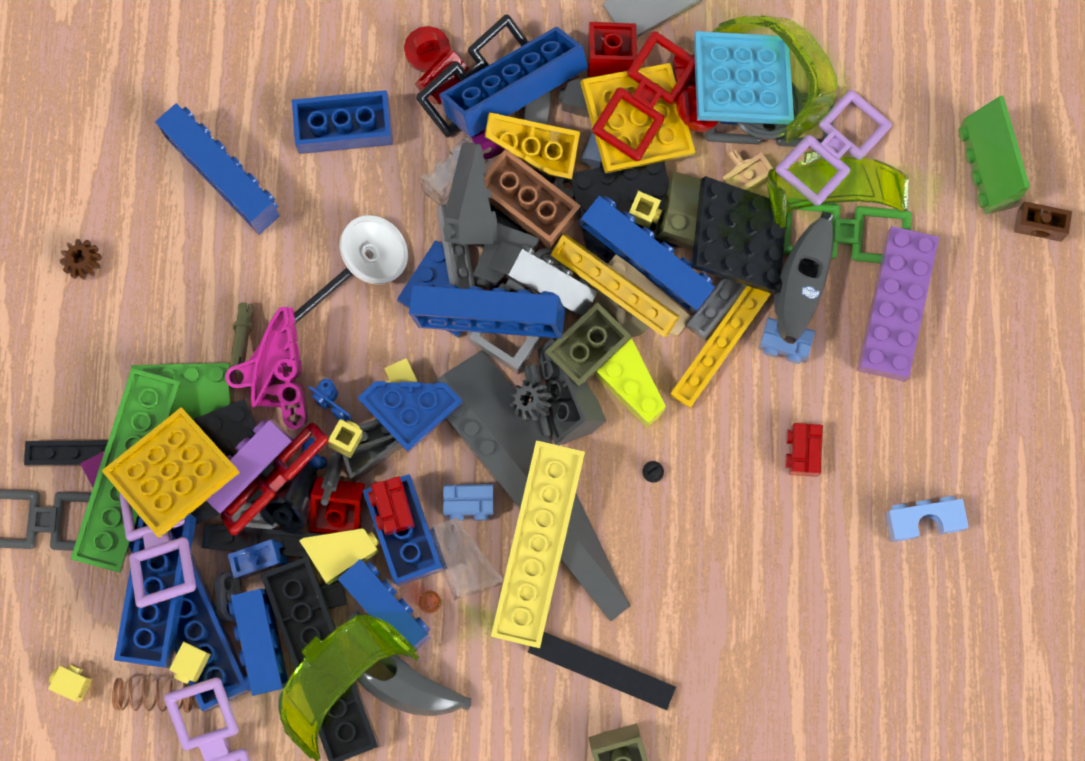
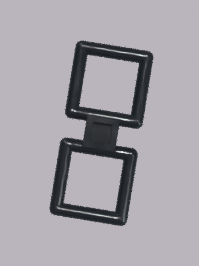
M505 14L468 48V53L475 62L466 71L459 62L454 61L417 94L416 100L445 137H451L460 128L453 122L448 126L428 100V97L454 73L460 81H463L489 66L479 50L505 27L509 29L521 47L527 44L529 41L510 15Z

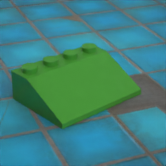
M1003 95L967 116L958 129L960 140L964 141L966 146V161L972 167V182L978 188V204L984 209L985 214L1012 209L1030 188Z
M230 363L131 365V368L180 381L171 415L182 407L192 419H195L234 403V388L229 386L225 379Z

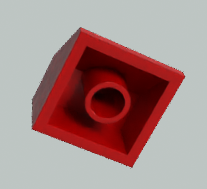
M589 22L588 77L628 71L637 56L636 23Z
M317 477L311 493L310 533L332 534L360 529L365 504L363 490H365L366 484L339 480L336 491L331 492L328 504L322 505L321 499L324 492L322 483L324 478Z

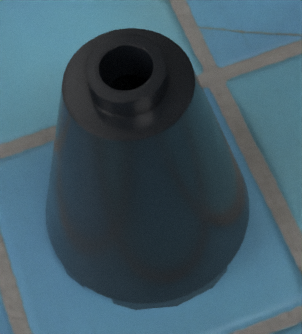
M306 464L291 480L286 481L275 492V496L260 511L261 516L267 523L272 526L276 523L282 526L281 531L297 533L303 530L307 524L310 511L311 493L318 477L315 469L311 465Z

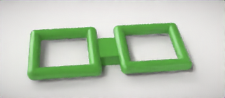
M787 199L784 201L787 204L783 255H789L794 247L790 246L793 209L816 212L825 211L834 215L832 220L833 250L831 259L837 257L838 244L852 245V259L854 261L879 264L882 254L862 252L864 216L902 219V229L911 230L912 213L909 210L857 206L855 208L854 220L840 218L841 208L838 204L821 203V205L815 206L810 201Z

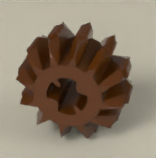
M76 239L74 246L71 243H67L68 251L61 250V254L64 256V258L60 259V264L64 266L63 271L66 274L70 273L73 279L80 276L82 280H86L87 273L95 276L93 269L101 268V265L97 262L102 259V256L97 253L99 248L96 245L91 246L89 240H85L82 243L80 239ZM82 256H84L85 259H84L82 262H81V260H79V263H78V262H77L78 258L80 257L81 259H83Z

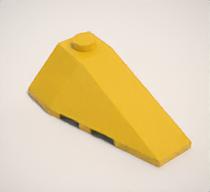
M494 113L488 114L485 132L487 139L548 175L572 179L580 135L579 131Z

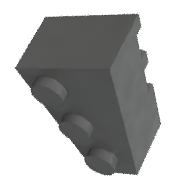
M377 419L358 425L360 430H362V438L351 458L343 455L352 482L358 481L402 448Z

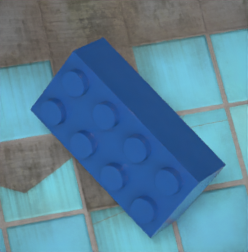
M387 90L292 100L295 146L299 154L393 145Z
M410 474L400 478L415 527L390 535H386L384 530L379 531L375 516L379 515L377 506L372 507L368 495L372 488L363 490L396 587L444 571Z
M361 559L358 560L338 580L403 654L409 658L431 638L427 634L431 629L420 617L414 619L411 616L414 610L403 598L399 601L395 598L394 595L398 592L386 579L383 582L378 579L381 573L370 561L364 563Z
M257 589L231 595L232 601L229 602V610L231 616L236 618L237 626L234 627V633L237 642L241 641L242 651L239 652L241 665L246 666L248 676H245L247 691H251L252 696L290 687L275 615L266 589Z

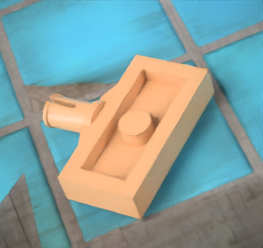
M735 149L728 156L736 166L731 172L722 177V181L748 191L772 176L775 170L762 152L751 159L743 160L737 149Z

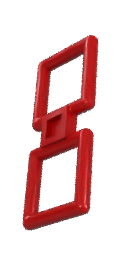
M651 32L627 71L628 77L639 83L633 94L622 87H618L594 124L592 133L632 160L640 161L665 120L664 115L654 109L655 104L659 98L671 105L677 101V98L695 71V57L659 32ZM656 43L687 63L670 93L638 72ZM621 99L653 119L636 150L603 129Z
M310 423L273 460L275 468L266 478L261 475L257 476L221 513L220 517L231 535H237L275 496V492L286 481L291 480L328 442V436L316 423ZM313 435L316 440L288 468L285 462ZM260 488L263 494L235 522L232 516Z

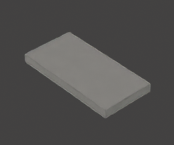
M607 0L603 2V8L613 23H636L637 37L703 0Z

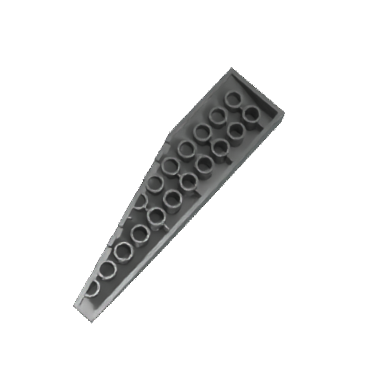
M481 350L443 374L432 384L446 383L463 401L445 420L520 510L536 441L553 443L549 436L545 437L543 435L540 419L534 421L531 418L529 421H525L522 416L518 417L515 415L516 408L514 409L510 406L515 399L511 398L510 394H516L517 391L484 351ZM576 493L561 562L606 617L613 621L630 607V604Z

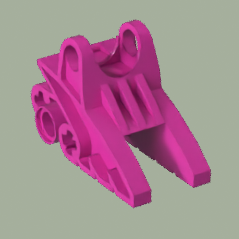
M280 307L271 319L260 345L251 358L244 363L230 367L226 372L225 379L227 384L233 388L251 386L252 407H280L285 425L290 429H298L306 425L308 421L306 389L295 380L302 373V361L299 360L301 357L299 343H296L298 335L296 326H294L296 323L293 307ZM292 366V372H285V367ZM236 370H240L244 375L241 383L236 378ZM277 378L285 381L284 384L274 385ZM290 387L296 390V398L294 400L288 396ZM268 394L278 395L280 401H272L266 398ZM300 404V407H295L296 414L302 417L301 420H298V424L294 420L291 421L290 416L294 415V407L288 409V405Z

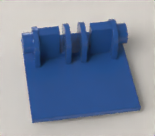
M323 379L315 389L309 386L313 394L311 397L315 400L316 404L325 410L328 407L331 408V412L338 420L341 419L345 422L348 420L355 423L349 413L333 403L338 397V390L332 380Z

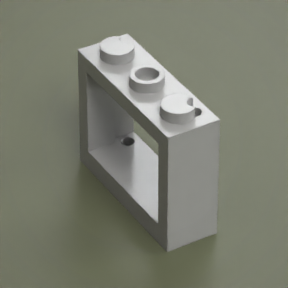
M511 279L506 284L502 283L499 288L505 289L507 292L517 293V290H527ZM468 332L471 344L483 350L486 354L517 374L543 338L528 336L513 358L482 338L483 333Z

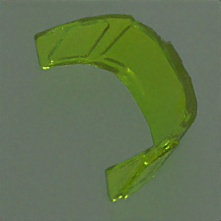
M742 16L722 22L718 25L719 27L713 30V32L742 34L759 26L768 27L781 37L804 68L809 80L808 99L795 119L785 127L784 140L786 143L812 129L829 111L836 97L835 91L838 89L837 76L830 59L810 33L796 22L784 17Z
M816 151L804 152V161L793 163L787 169L816 194L838 172L836 168ZM841 157L840 160L850 168V173L821 203V205L860 201L878 203L905 212L908 209L909 177L899 169L875 159L864 157L861 160H857L854 157ZM776 168L768 171L769 181L766 182L774 222L775 224L778 223L780 228L786 227L787 213L792 210L815 205L776 173Z
M356 615L352 620L339 626L323 641L316 636L301 651L306 656V659L291 675L285 688L280 693L278 708L284 732L310 759L313 758L315 761H319L321 757L318 749V732L325 715L337 699L377 661L395 654L405 655L417 660L419 658L415 653L417 649L390 623L370 615Z

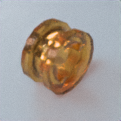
M432 590L425 591L419 597V606L426 613H435L441 607V598ZM428 595L431 598L435 596L437 599L434 602L435 607L432 609L429 606L425 608L423 605L426 602L425 597Z

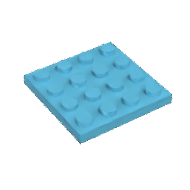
M695 31L694 54L697 120L792 125L794 113L789 36Z

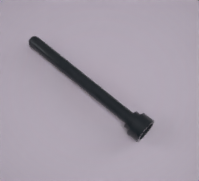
M346 267L294 312L295 322L300 321L353 275Z

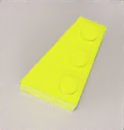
M631 338L597 370L596 378L648 428L665 411L666 406Z

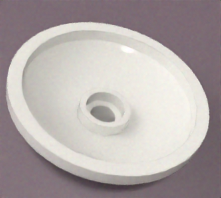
M361 216L352 220L341 234L340 253L350 272L360 280L370 284L381 285L394 281L403 273L408 261L407 245L400 231L389 221L378 216Z

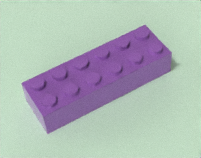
M893 226L888 230L857 371L903 382L909 378L939 237Z

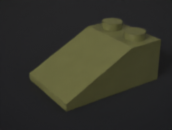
M676 171L672 172L655 236L656 239L693 250L700 179Z
M597 302L562 335V339L556 340L545 353L580 387L596 374L597 370L625 345L632 336Z
M637 723L589 737L594 761H648Z

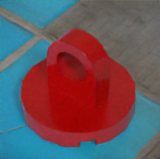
M431 26L419 27L412 31L404 44L405 58L409 65L424 73L446 50H451L449 39L445 33Z
M696 85L689 86L680 93L677 98L676 108L679 117L689 127V130L706 132L716 126L719 121L697 120Z

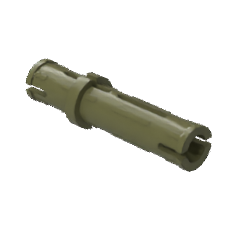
M247 303L238 304L237 320L233 324L235 333L229 368L244 363L246 360L249 333H251L253 328L251 318L254 307L251 304L248 305V309H246ZM240 370L235 371V373H242Z

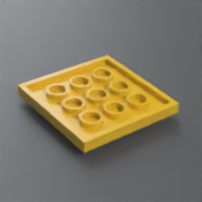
M671 63L640 68L638 71L669 93L676 84ZM627 71L587 78L580 82L592 127L618 87L624 88L631 94L636 90L639 83L628 77ZM661 98L658 99L654 109L663 114L665 120L643 157L638 162L595 135L605 173L694 155L696 152L689 127L683 123L678 115L677 101L671 105ZM621 99L603 129L636 150L653 119Z
M182 407L102 470L158 538L163 536L240 473Z

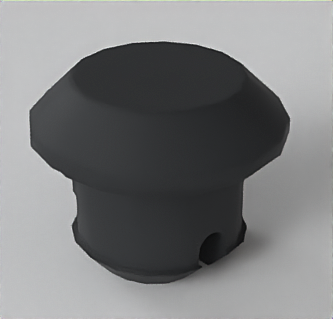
M647 462L642 469L643 477L648 482L656 483L663 478L664 468L659 462Z

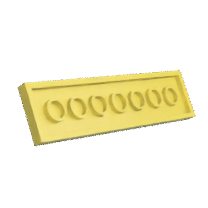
M536 441L491 637L536 648L541 647L585 456L584 451Z

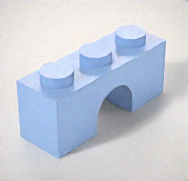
M955 496L940 498V502L932 504L930 500L915 502L916 506L907 507L906 504H897L891 506L892 510L885 513L891 542L919 537L918 523L923 517L931 518L936 522L939 535L960 532L969 528L963 499L955 500Z

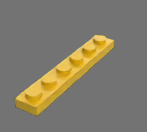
M562 235L552 251L551 256L661 336L668 337L680 317L678 314L568 235Z
M746 286L670 393L671 397L689 409L693 406L771 293Z

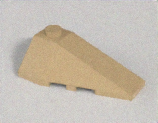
M615 255L608 265L680 316L670 332V335L678 337L692 317L637 269L618 255ZM593 286L592 289L597 291L592 302L595 305L597 302L599 303L602 292Z

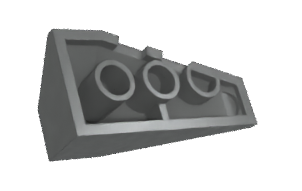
M465 142L461 145L444 215L443 232L445 242L456 244H497V218L495 211L491 212L488 199L492 197L491 190L486 189L484 181L487 172L481 144Z
M551 338L538 349L541 378L545 380L547 392L552 395L547 400L552 406L549 407L550 415L546 417L555 445H562L592 434L606 422L598 399L588 384L585 382L578 387L547 356L545 351L558 340L557 338Z

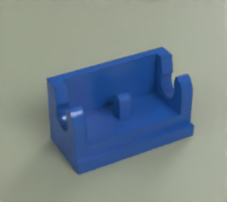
M274 539L228 554L233 577L246 579L288 564V557L282 556L280 553V549L284 547L281 542H274Z

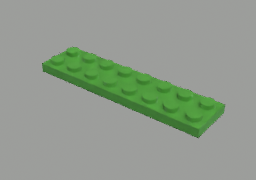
M131 368L71 560L121 573L131 541H128L125 535L120 492L102 470L171 415L180 381ZM132 508L134 525L136 527L139 515Z

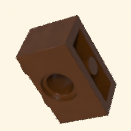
M1024 201L1017 210L1014 232L1061 242L1069 234L1072 211Z

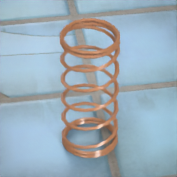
M117 678L112 691V705L115 711L124 710L130 701L131 708L134 711H137L143 702L145 709L149 712L154 708L157 701L159 710L164 712L167 706L163 710L160 707L158 696L159 679L156 681V695L152 707L148 709L146 705V679H144L142 682L141 701L135 709L131 699L132 678L129 680V695L124 708H121L124 700V682L122 678ZM170 680L169 692H172L173 680ZM189 682L188 684L183 683V688L190 686ZM118 685H119V700H118V694H117ZM194 695L190 696L189 700L188 697L182 699L179 710L183 705L185 713L191 712Z

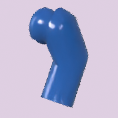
M310 437L302 445V453L314 442V438ZM316 454L307 464L311 465L315 470L324 469L327 465V460L324 456L320 457Z

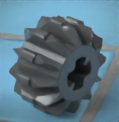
M523 380L522 387L515 385L517 393L510 394L511 398L515 399L510 406L514 409L516 408L514 412L516 416H522L525 421H529L531 418L537 421L539 420V414L547 415L544 408L552 406L551 403L547 402L552 395L546 392V385L539 384L537 380H532L531 383L528 380Z

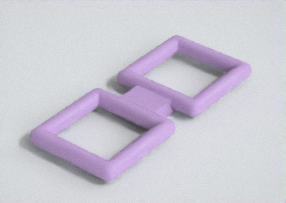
M853 90L847 91L819 121V128L828 134L823 142L820 143L812 135H806L776 167V173L815 206L821 205L850 173V168L840 158L848 151L857 160L863 159L892 127V123ZM851 101L880 125L860 148L830 124ZM809 146L838 170L818 194L814 193L787 170Z
M119 493L126 539L128 541H135L143 538L145 546L144 550L132 553L129 556L137 607L143 608L194 591L196 583L188 539L181 537L172 540L170 530L158 538L148 526L135 530L132 506ZM182 519L173 528L183 525L185 519ZM179 549L185 583L145 596L140 561Z
M215 677L165 694L164 700L182 749L190 750L200 747L204 761H250L245 749L242 748L231 752L226 738L236 735L239 732V728L220 678ZM213 689L227 727L190 739L176 701Z

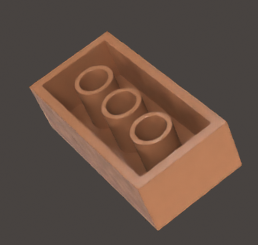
M506 149L486 171L484 181L486 189H490L492 195L491 198H488L489 203L530 235L539 238V242L550 250L556 246L561 236L565 235L581 216V206Z

